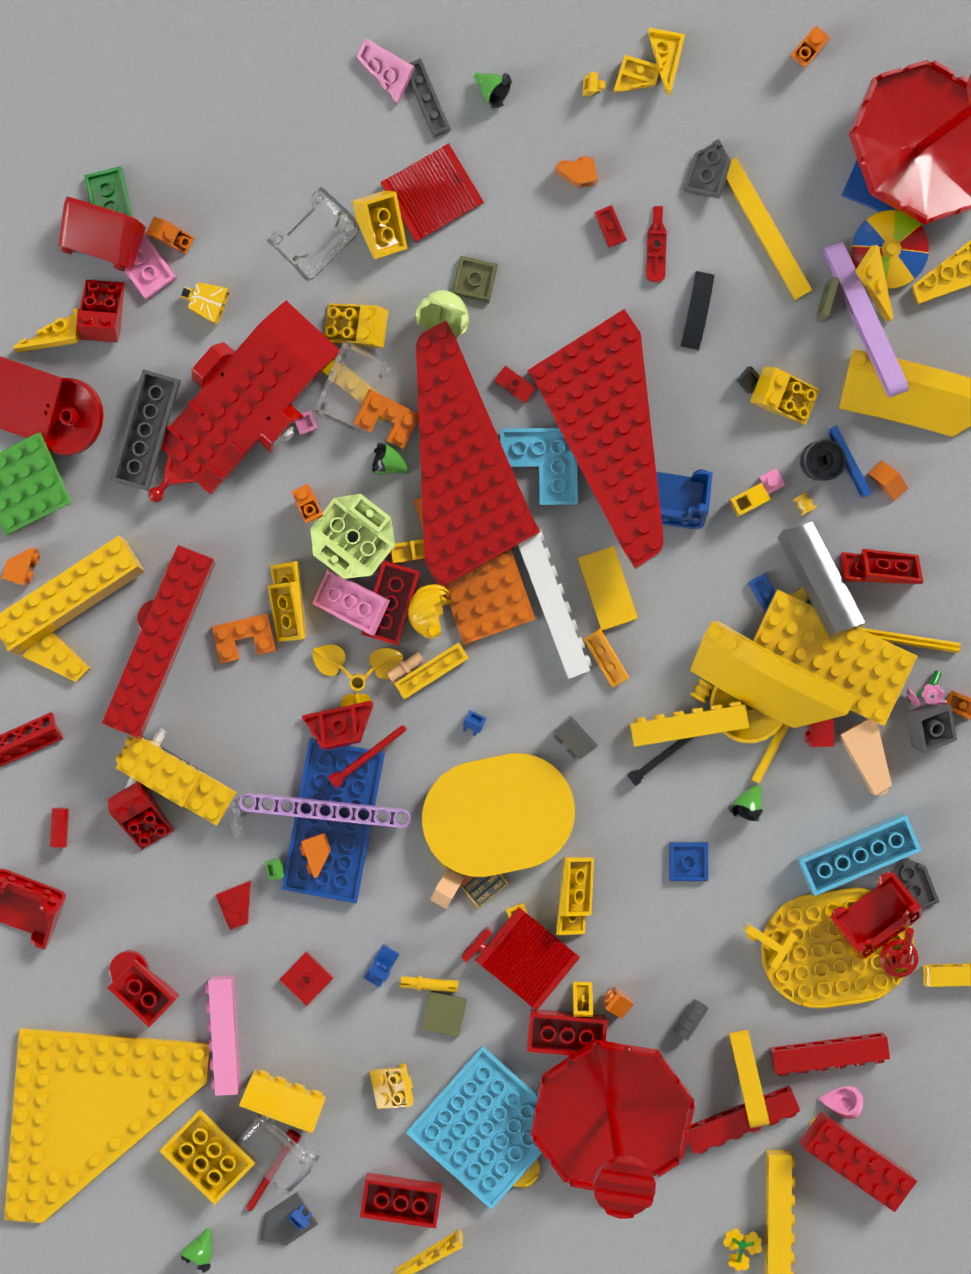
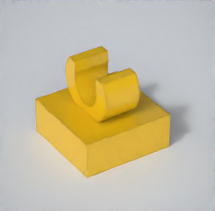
M590 72L584 76L582 96L590 97L597 92H601V89H605V81L598 80L599 73Z

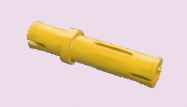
M419 975L418 977L401 976L400 988L417 989V991L423 989L457 993L458 980L422 978Z

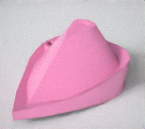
M852 1086L840 1087L818 1098L829 1109L847 1119H855L862 1112V1094Z

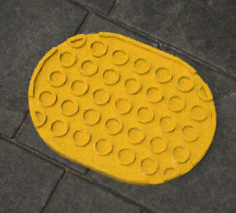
M522 753L505 754L471 761L451 768L433 784L427 794L422 811L424 836L436 858L451 870L472 877H487L531 868L546 862L562 849L571 834L575 819L574 798L569 784L563 775L549 762L539 757Z
M851 887L828 890L816 896L812 893L803 894L787 901L775 911L763 933L779 943L787 930L797 936L777 970L767 963L775 950L772 952L762 947L763 943L761 942L760 951L764 971L771 984L781 995L804 1007L821 1009L874 1001L887 995L888 992L901 983L904 977H893L886 973L881 966L880 953L884 946L861 960L830 918L832 911L837 907H850L869 893L871 889ZM906 929L892 940L905 939ZM901 944L895 945L892 948L894 950L900 949ZM887 953L886 964L887 966H890L888 961L889 953ZM906 967L903 969L896 968L894 972L903 973L907 969Z

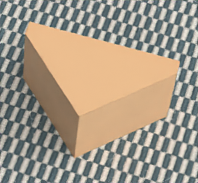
M447 868L430 900L447 909L465 876Z

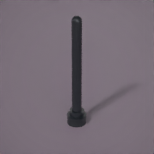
M694 737L677 740L641 769L630 771L627 774L628 778L635 786L639 785L644 775Z

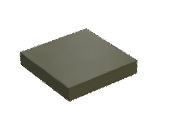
M460 256L453 293L458 296L490 302L498 264Z
M832 277L825 284L815 318L816 321L822 323L829 317L840 278Z
M430 990L421 1029L459 1037L467 998Z

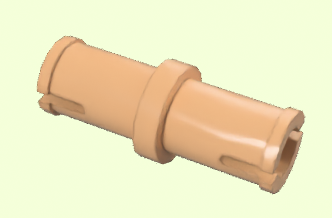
M417 651L407 660L400 661L398 666L386 674L391 682L394 683V681L406 673H411L413 668L425 661Z

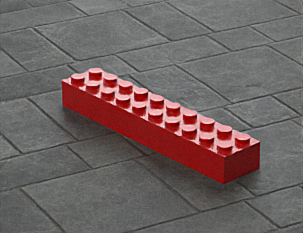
M177 545L101 723L104 726L139 740L142 739L216 564L213 558Z

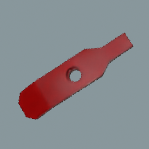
M653 206V223L647 233L646 278L650 282H662L665 279L667 230L663 225V206ZM654 241H659L661 243L660 247H655Z

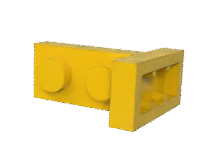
M746 923L743 928L747 932L746 937L754 942L758 939L763 943L762 947L770 952L775 950L767 963L776 970L797 938L795 934L787 930L779 943L749 923Z

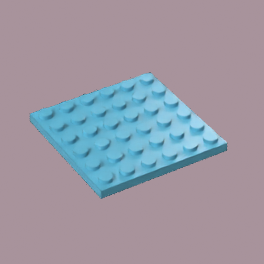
M482 1045L406 1130V1134L492 1210L542 1154L530 1135L538 1094Z

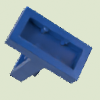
M383 944L363 978L380 988L383 981L386 982L389 977L391 968L400 953Z

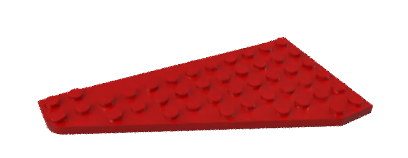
M623 309L531 367L527 372L540 390L621 548L636 570L660 554L664 546V536L641 332L626 310Z
M446 320L423 332L416 343L424 561L437 585L441 586L447 585L541 532L530 513L457 339Z

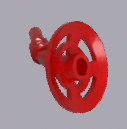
M913 928L906 929L905 939L891 940L881 950V966L886 973L893 977H906L918 965V952L912 943ZM901 944L900 949L894 950L892 948L895 945ZM912 952H913V955H914L913 965L911 964V962H912L911 953H912ZM887 953H889L888 961L890 966H887L886 964ZM906 967L907 969L903 973L894 972L896 968L903 969Z

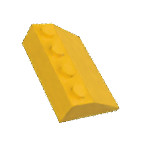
M259 1069L258 1071L254 1070L239 1106L313 1133L326 1096H323V1093L318 1090H307L302 1084H291L283 1077L276 1076L275 1078L270 1076L267 1071Z
M201 1109L181 1126L160 1149V1152L214 1205L255 1164Z

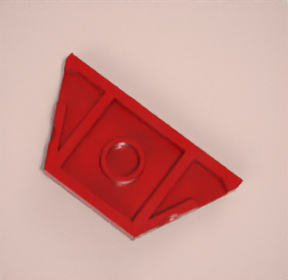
M366 701L302 715V719L306 722L323 750L361 743L374 704L372 701Z

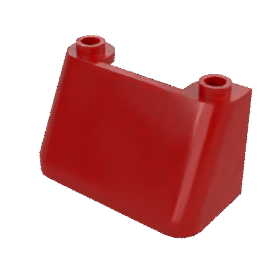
M66 196L63 205L58 246L66 254L72 255V252H81L109 261L114 264L113 268L124 272L125 269L132 271L146 227L139 220L129 215Z
M0 869V922L32 934L30 942L35 947L45 950L49 945L66 899L65 893L12 871Z
M893 871L889 874L887 872L882 874L878 878L877 887L850 907L841 908L839 906L831 913V920L861 960L873 954L923 915L920 904Z

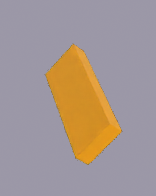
M601 628L583 638L612 688L630 678Z

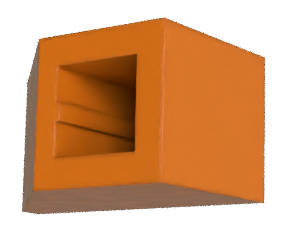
M815 25L794 50L791 57L806 68L827 45L830 37Z
M583 156L577 158V161L562 160L555 165V173L576 188L597 185L598 179L594 158Z
M153 217L146 232V235L185 255H187L195 238L170 222L157 217Z
M309 484L291 491L305 524L323 517L320 504Z
M29 548L8 559L1 578L28 586L34 578V565H37L40 559L39 549Z
M325 832L303 839L301 841L302 845H300L303 857L306 856L308 860L306 864L308 873L310 875L313 874L314 878L319 876L331 851Z
M616 986L613 989L609 988L603 996L605 1009L621 1019L624 1018L634 1005L633 1000Z

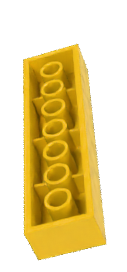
M119 535L1 612L0 638L9 652L19 655L43 637L48 636L144 573L145 570L128 542Z

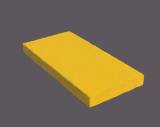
M612 546L577 558L601 630L638 619L615 547Z

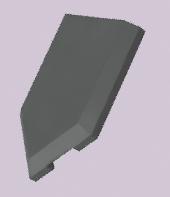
M719 139L694 154L684 191L716 199L721 197L731 160Z
M908 858L897 862L893 871L894 874L920 904L922 909L940 902L926 866Z
M296 1192L265 1213L260 1240L288 1245L318 1225V1222L312 1215L311 1218L307 1219L310 1222L305 1229L299 1230L286 1217L291 1210H295L301 1205H305V1208L302 1210L304 1216L310 1212Z

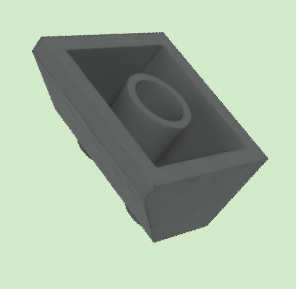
M926 705L905 712L913 748L922 753H927L957 741L951 705Z
M571 715L553 730L556 733L554 738L560 744L565 743L569 747L566 751L574 759L576 757L582 759L598 746Z

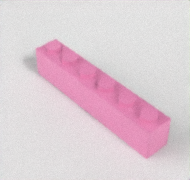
M234 976L211 977L208 983L205 984L206 994H209V1002H207L206 1006L207 1013H210L208 1032L211 1033L212 1040H209V1051L213 1053V1059L210 1060V1069L214 1071V1078L211 1079V1088L215 1090V1096L237 1095L241 1090Z

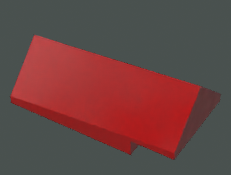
M862 549L860 554L841 552L839 573L844 582L912 585L923 584L924 582L918 555Z

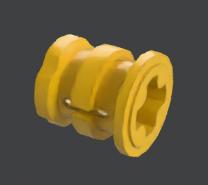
M808 491L793 499V502L797 503V509L801 510L800 516L809 513L817 507V505L812 504V498L809 499Z
M699 678L698 686L695 685L694 687L695 691L689 694L706 704L705 698L709 697V692L714 687Z

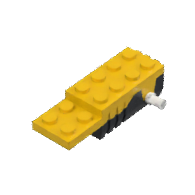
M159 728V731L156 732L152 740L145 736L141 740L134 737L127 738L125 747L122 748V752L115 759L118 763L116 769L130 776L125 788L138 781L177 805L187 808L218 826L237 794L236 791L163 748L160 744L167 732L162 728Z

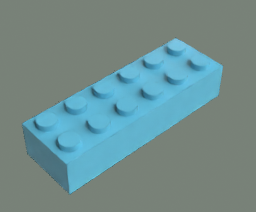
M900 813L796 857L810 892L816 896L922 850L907 815Z

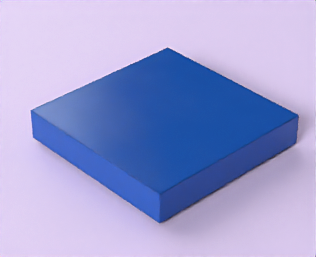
M669 842V881H708V842Z

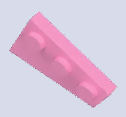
M364 39L357 58L381 82L382 87L388 90L393 96L392 98L399 103L415 67L370 40Z

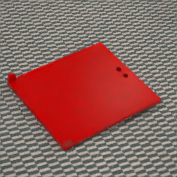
M449 143L380 182L385 191L396 192L401 218L415 243H418L422 238L484 203Z
M0 356V429L25 438L41 433L46 443L64 378Z
M518 907L475 961L537 1011L580 959V956Z

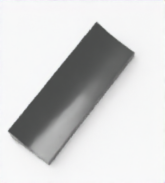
M142 370L112 473V481L149 491L167 431L166 426L169 424L181 380Z
M813 522L783 530L777 538L829 638L862 626L865 621Z

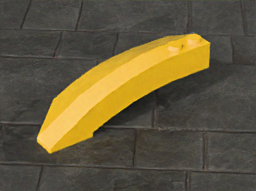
M853 349L839 409L922 428L952 438L971 427V378L896 358L909 389L907 392L889 398L883 389L868 353Z
M712 621L690 669L694 674L731 696L792 728L847 715L857 699L826 679L784 659L720 621Z

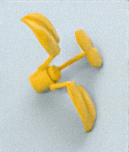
M327 644L312 650L314 663L321 673L327 676H335L340 668L350 679V687L356 691L355 694H346L340 702V707L372 701L367 694L359 695V691L365 687V679L374 670L376 676L380 679H389L386 673L398 666L399 662L403 659V654L395 649L379 648L369 656V663L372 668L365 675L360 673L351 675L342 666L346 656L340 646Z

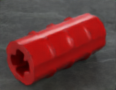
M52 808L49 847H67L69 828L68 808Z

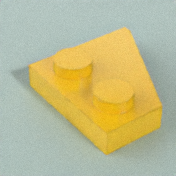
M624 55L613 92L618 93L655 87L659 75L657 64Z

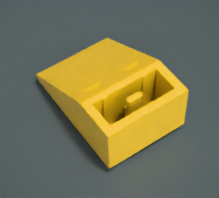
M328 303L324 336L332 343L384 349L389 310L377 305Z
M763 366L750 403L806 425L820 389L777 367Z

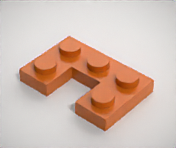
M368 389L352 424L371 433L380 416L393 423L385 441L404 449L418 421L419 414L372 389Z
M268 613L212 626L220 664L239 660L236 640L249 637L254 638L257 655L277 651Z

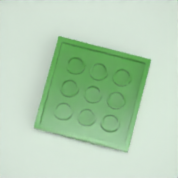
M36 433L0 452V525L5 535H10L72 504L41 433Z

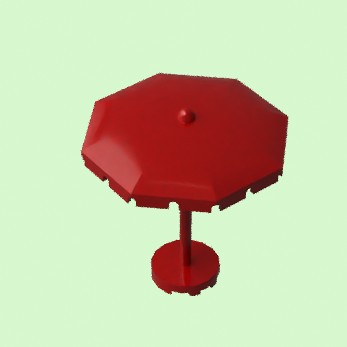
M928 59L907 65L903 69L897 68L881 73L872 78L848 133L870 195L924 225L971 210V74L968 79L963 76L955 77L953 76L955 71L936 60L929 62Z
M594 1040L542 1074L530 1135L546 1159L550 1160L551 1166L564 1183L567 1182L574 1188L593 1190L595 1199L607 1215L618 1219H632L634 1215L652 1206L653 1198L656 1194L654 1176L658 1175L661 1177L678 1166L682 1158L684 1159L688 1141V1129L690 1130L695 1109V1100L659 1050Z

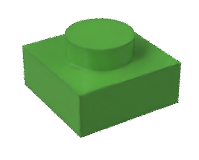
M280 858L264 861L269 880L284 877V866L280 862Z

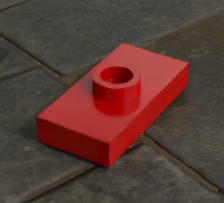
M612 205L594 212L609 249L627 241Z
M506 365L494 380L495 383L524 404L536 389L535 386Z
M488 926L481 931L462 953V959L465 962H468L476 952L480 953L486 946L484 942L492 935V930Z

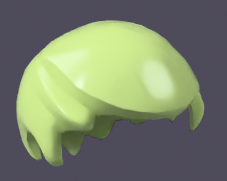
M447 290L432 292L422 300L416 309V324L421 325L424 331L429 330L444 320L447 321L456 338L468 329L469 315L467 307L462 299L453 292Z

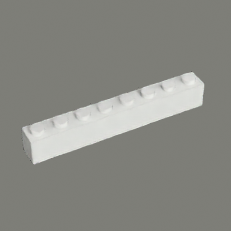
M541 531L520 543L518 548L568 679L590 671L589 667L592 664L589 656H585L582 649L585 648L582 637H577L576 630H578L575 619L571 620L569 613L572 611L568 601L564 602L562 595L565 592L562 584H557L555 577L558 574L555 566H551L548 559L551 558L548 547H543L542 541L545 539Z

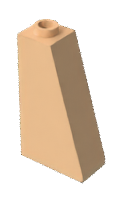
M864 718L838 733V736L871 794L881 796L889 791L888 788L892 786L878 724L868 718Z

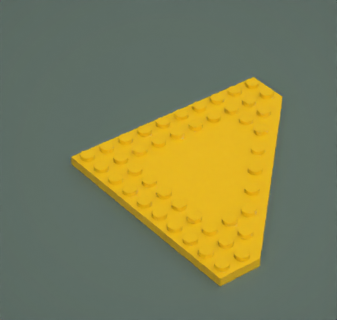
M20 1028L4 1220L43 1223L208 1082L209 1043Z

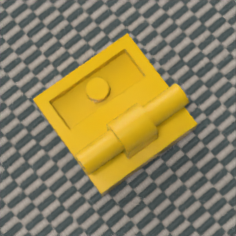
M406 1063L399 1064V1067L369 1071L377 1109L410 1107L413 1105L414 1099L411 1090L413 1086L411 1076H408Z

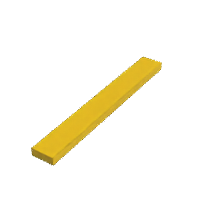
M737 157L732 159L726 182L793 299L796 301L810 293L812 288Z

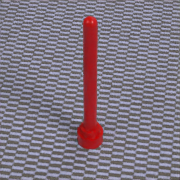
M401 725L340 773H332L328 776V779L336 789L341 787L347 776L406 732V726Z
M288 1129L285 1134V1143L247 1204V1211H252L290 1148L299 1143L302 1136L297 1131Z

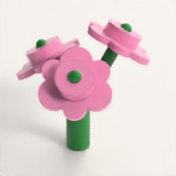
M935 670L930 684L925 685L916 694L908 688L906 691L908 702L917 707L922 706L918 699L922 695V697H925L924 704L941 705L942 703H947L946 700H940L945 696L944 691L938 685L942 673Z

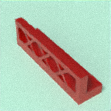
M52 712L0 735V767L64 739L62 732L56 726L55 716ZM50 720V725L41 727L44 722ZM33 729L30 734L24 735L26 730ZM15 737L12 742L6 743L9 738Z

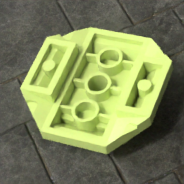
M362 494L333 498L323 511V517L317 519L310 528L313 555L343 579L372 576L395 547L392 518ZM351 532L358 533V540L356 542L348 540V535Z

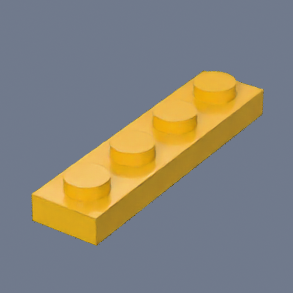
M458 642L394 684L402 697L406 699L466 661L469 657Z

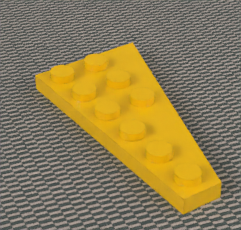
M971 240L911 286L917 305L971 286Z

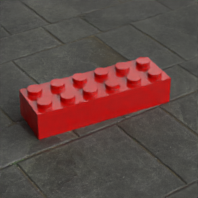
M822 1111L799 1140L801 1146L808 1153L893 1212H896L918 1182L907 1170Z

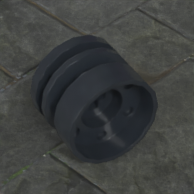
M832 440L815 441L809 443L803 449L800 455V466L802 472L808 478L818 481H829L837 478L843 472L846 466V454L844 449ZM818 457H824L822 460L824 464H818Z

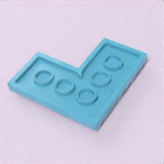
M559 428L500 429V442L511 468L539 467V505H578L577 461Z

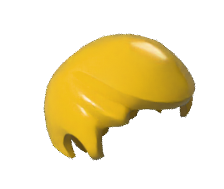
M437 584L427 585L418 589L412 597L408 608V618L412 627L428 639H434L442 634L440 632L439 616L443 614L442 606L451 604V599L442 596L449 593V591L444 586Z

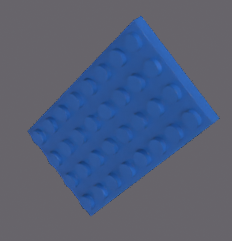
M310 738L298 798L375 806L385 752H378L344 779L343 785L336 789L328 779V776L332 773H340L370 749L347 745L323 750L317 739ZM308 803L302 804V811L310 813L311 806ZM327 805L321 806L322 814L329 815L331 812L330 807ZM340 808L341 816L348 817L350 815L348 808ZM362 809L359 811V816L362 819H367L369 812ZM295 817L281 889L357 904L372 825ZM325 832L331 851L319 876L314 878L313 874L310 875L306 867L308 860L306 856L303 857L300 845H302L301 841L303 839Z

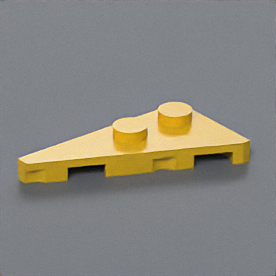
M649 27L648 36L665 93L671 95L685 34Z
M873 245L855 272L884 320L892 321L894 317L880 249L878 245Z
M79 308L73 309L74 313L65 319L60 317L55 322L36 331L38 335L28 341L26 338L14 345L13 349L19 353L78 343L79 335L76 324Z

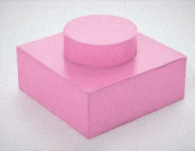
M311 410L302 413L303 418L295 421L300 436L318 429Z
M777 468L759 477L768 494L785 486Z

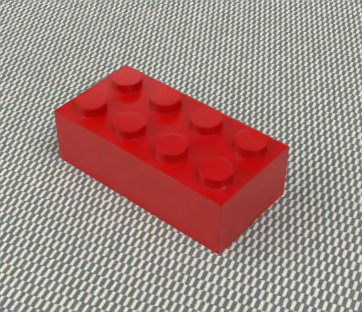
M387 561L382 562L374 593L390 600L375 635H370L364 631L361 632V635L399 646L408 617L409 604L415 594L421 574L420 571Z
M530 1008L527 1052L571 1056L594 1040L606 1041L607 1016L593 1014V1017H574L573 1012L541 1009L536 1011Z
M367 1172L360 1217L436 1229L442 1183Z

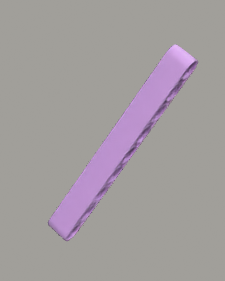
M841 241L823 248V255L832 276L840 278L837 287L886 395L890 398L907 392L909 388L906 378L864 286L855 272L856 269L844 243Z
M247 793L239 800L240 808L246 812L405 828L411 821L410 812L402 808L260 793ZM246 797L253 799L254 804L252 807L245 805L244 800ZM265 799L272 801L273 807L271 809L264 807L263 802ZM283 802H290L292 804V810H284L282 806ZM308 803L311 806V812H303L302 804ZM321 806H329L331 809L330 814H322ZM340 808H348L350 815L348 817L341 816ZM360 810H367L369 817L362 819L359 816ZM381 811L386 812L388 820L381 821L378 818V813ZM400 813L407 815V822L400 823L397 820V815Z

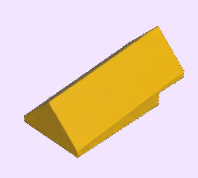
M299 561L270 565L273 584L267 585L277 642L305 639L307 634Z
M564 856L556 935L585 934L586 916L592 915L594 858Z

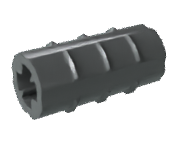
M696 999L688 1006L689 1008L683 1014L682 1019L674 1030L676 1034L687 1041L709 1009Z

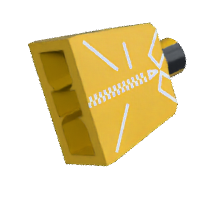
M197 282L194 290L184 287L181 298L190 301L188 308L192 312L218 326L230 291L225 287Z

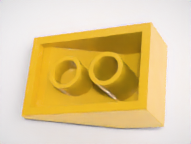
M381 191L352 200L356 221L374 259L408 249L395 191Z

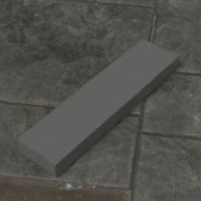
M421 58L409 63L415 67L409 82L433 138L451 131Z

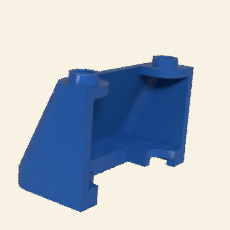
M699 469L693 472L692 477L656 472L662 525L688 529L703 528L709 513L713 472Z

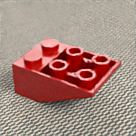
M86 280L76 324L80 340L118 343L122 322L124 282Z
M138 781L107 799L109 813L141 850L174 831L151 792Z

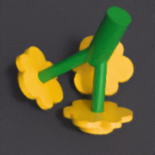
M733 1228L731 1232H726L723 1244L729 1250L733 1251L736 1248L739 1249V1252L730 1254L728 1265L735 1268L736 1271H741V1269L748 1270L749 1258L744 1255L743 1250H749L751 1255L761 1253L763 1240L760 1237L758 1238V1234L754 1231L743 1236L739 1229Z

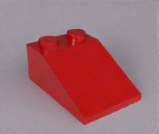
M135 959L107 987L148 1027L179 997V994L164 980Z

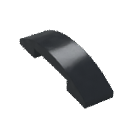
M695 272L680 347L700 349L710 305L714 274Z

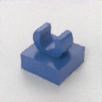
M469 710L463 723V731L466 732L467 728L474 731L473 736H476L477 733L481 732L487 718Z
M305 1205L291 1210L286 1216L299 1230L305 1229L310 1222L307 1219L312 1216L311 1212L306 1216L302 1214Z

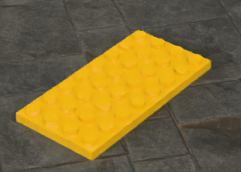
M778 589L752 640L855 696L857 699L850 710L885 726L918 657L858 627L829 638L812 605Z

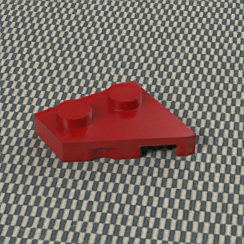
M251 880L216 894L229 930L247 924L249 921Z

